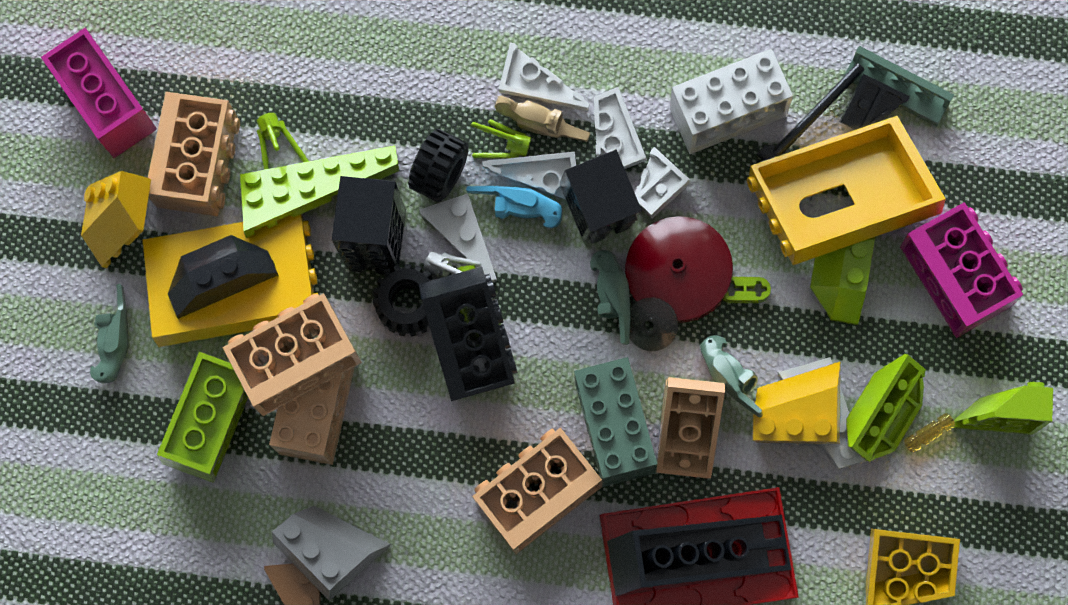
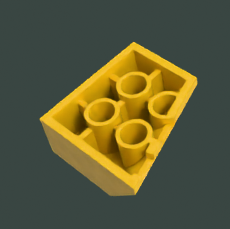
M871 529L865 584L866 605H911L955 596L960 539Z

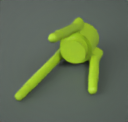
M267 113L257 119L259 127L257 134L260 140L264 170L269 169L266 140H271L274 150L278 151L279 145L276 138L281 135L280 132L284 134L303 162H309L286 129L284 121H279L275 113Z
M491 119L488 123L499 130L476 122L471 123V126L508 140L506 149L511 150L510 153H473V158L508 159L527 156L531 137L526 136L525 133L517 132Z

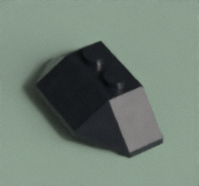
M229 235L181 256L168 291V296L179 319L278 276V273L267 250Z

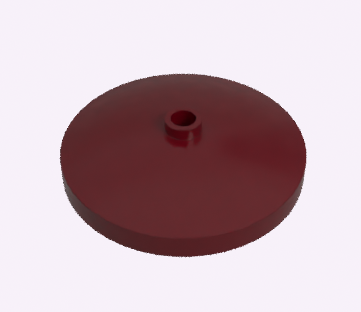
M669 217L652 223L635 238L626 257L625 276L632 297L645 312L667 322H691L708 315L724 300L732 282V256L723 237L707 223L691 217ZM675 264H683L682 268L675 269L673 267V265Z

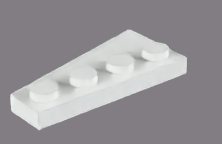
M831 357L778 372V376L781 380L833 363ZM841 387L840 444H822L837 470L865 461V459L848 447L846 418L849 415V411Z

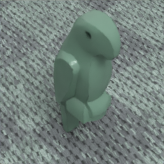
M600 250L593 254L590 261L591 270L596 271L598 269L600 271L597 280V291L601 301L597 307L598 315L601 318L607 319L619 317L620 343L628 345L630 336L628 281L616 256L608 250Z
M121 284L116 285L118 309L116 315L111 313L96 315L94 326L99 329L97 350L101 361L96 367L91 366L90 375L95 381L102 384L115 381L128 350L127 308L124 287Z
M717 335L707 337L700 344V348L713 381L725 383L726 393L753 414L762 417V409L746 396L756 386L758 377L755 375V372L750 369H744L735 357L723 351V348L727 347V342L723 337Z

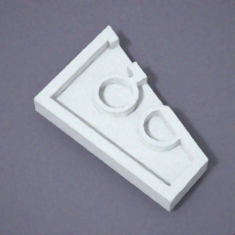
M619 87L594 96L597 157L617 149L624 169L646 161V155Z

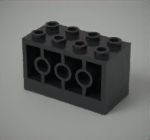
M617 149L564 170L559 184L583 242L590 240L591 244L606 239L610 231L614 230L616 234L630 229L635 221L638 220L637 217L642 212V209Z
M340 176L332 242L343 263L353 272L361 273L365 272V269L375 270L377 274L384 275V272L387 270L390 273L395 271L394 266L400 264L406 209L396 181Z
M478 267L419 284L422 303L451 402L515 384L513 374L518 373L512 351L509 349L511 346L504 324L499 325L504 323L498 301L497 299H491L497 296L490 273L485 275L483 268Z

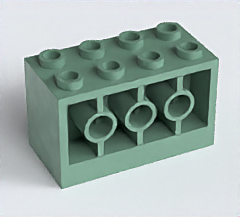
M628 357L575 370V386L599 476L602 479V487L655 474L657 461Z

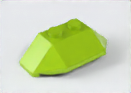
M875 237L815 258L810 288L827 312L830 320L858 325L867 291Z
M908 354L900 356L873 374L846 418L848 447L868 462L896 450L922 407L924 393L923 377H925L926 369Z

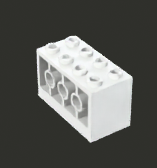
M769 49L673 86L670 110L688 152L692 154L787 117L793 95L773 50Z

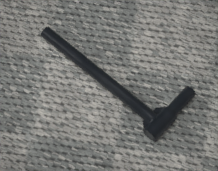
M857 63L776 146L766 144L757 153V156L765 161L783 155L861 75L864 68Z

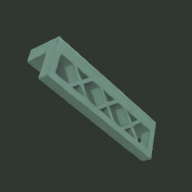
M861 46L856 50L853 60L844 74L845 76L859 63L864 68V71L853 84L858 85L862 75L865 74L910 96L909 100L901 104L899 108L936 127L954 94Z

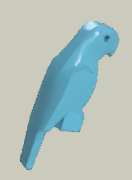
M505 186L466 187L467 193L496 195L495 216L500 217V219H504L509 215L519 218L542 217L545 221L543 225L546 228L557 227L562 221V206L558 202L532 189Z

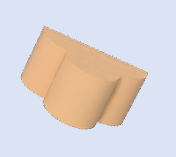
M672 377L666 379L656 473L711 479L725 395V383Z

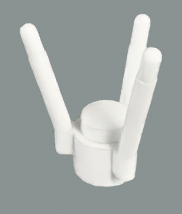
M431 252L425 260L424 270L431 273L433 279L443 278V276H448L449 273L457 274L462 272L452 267L451 262L477 267L481 266V262L451 256L445 252L442 255Z

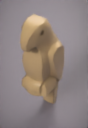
M498 96L496 100V111L516 121L517 125L524 130L555 138L567 137L585 142L589 140L590 132L567 124L562 118L563 114L560 110L554 109L550 111L544 106L528 100L524 103H516L504 96Z

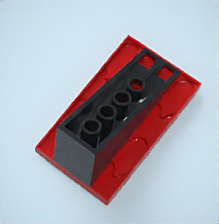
M779 487L599 515L613 605H755L799 597Z

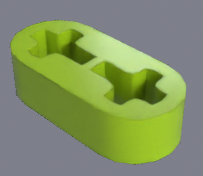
M732 276L731 284H734V288L743 289V291H735L734 296H729V292H727L724 301L728 303H762L769 297L771 287L769 282L762 277ZM756 284H760L761 289L766 291L762 292L761 296H756V292L747 291V289H754Z

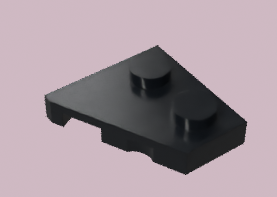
M863 74L839 122L855 130L877 123L890 115L901 104L907 102L910 96Z

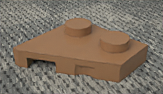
M293 563L264 566L266 574L284 605H321L320 591Z

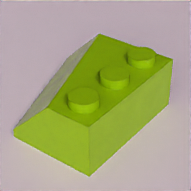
M1028 382L1027 386L1024 385L981 397L951 422L950 428L1033 435L1052 422L1053 388L1045 387V384L1042 382Z

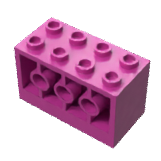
M83 28L41 56L94 135L113 158H116L157 130L86 28Z
M965 202L908 233L900 246V249L956 338L1008 310L1023 296L1021 283L1016 277L1011 276L1007 270L1008 264L1002 254H997L992 246L993 240L986 230L983 231L981 229L976 212L971 207L968 208Z

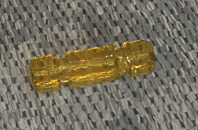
M945 413L937 418V422L932 421L918 430L915 436L912 434L904 440L906 448L912 453L922 448V444L927 445L944 434V430L947 432L955 426L953 418Z

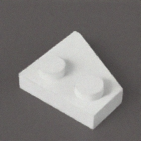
M654 147L650 152L647 167L644 168L641 175L640 185L637 186L635 191L641 209L653 219L690 184V179Z

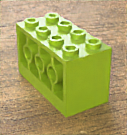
M202 352L198 353L157 453L163 465L212 483L215 482L248 400V396L231 363Z

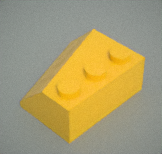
M119 171L87 187L84 194L86 208L81 236L101 267L107 268L111 264L110 258H117L121 254L122 246L124 244L130 245L143 232L151 184L150 178Z
M841 362L757 388L755 404L762 409L763 416L758 417L753 414V441L757 443L840 444Z

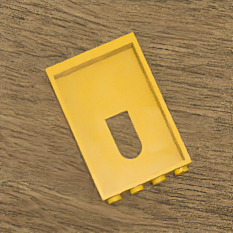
M898 116L751 165L749 177L747 178L749 190L751 193L755 192L761 213H766L769 219L770 230L773 235L778 236L781 251L785 257H789L792 265L942 214L946 200ZM842 185L845 186L854 203L852 206L817 218L805 216L799 208V204L803 199Z
M302 214L296 217L289 215L277 220L278 225L268 228L266 225L254 230L255 235L248 238L244 234L243 222L143 239L151 332L157 346L163 347L253 331V327L263 321L271 322L278 318V314L281 311L290 307L295 309L303 305V301L307 297L318 294L314 293L313 286L318 284L315 268L311 269L310 263L311 260H314V251L312 244L308 245L307 237L311 236L309 221H304ZM229 235H233L269 252L271 259L275 263L278 276L179 319L177 318L169 299L168 291L181 256Z

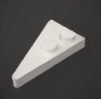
M510 42L499 93L589 111L590 104L584 100L582 95L572 91L547 68L541 67L538 61L533 57L527 56L518 49L515 43Z
M575 152L482 161L483 169L562 199H565L559 183L564 170L576 166Z
M468 194L419 209L421 216L434 226L437 232L446 238L464 258L481 262L480 267L483 268L484 274L490 273L492 282H497Z

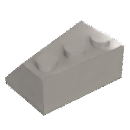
M316 506L292 514L272 532L273 544L329 601L391 545Z

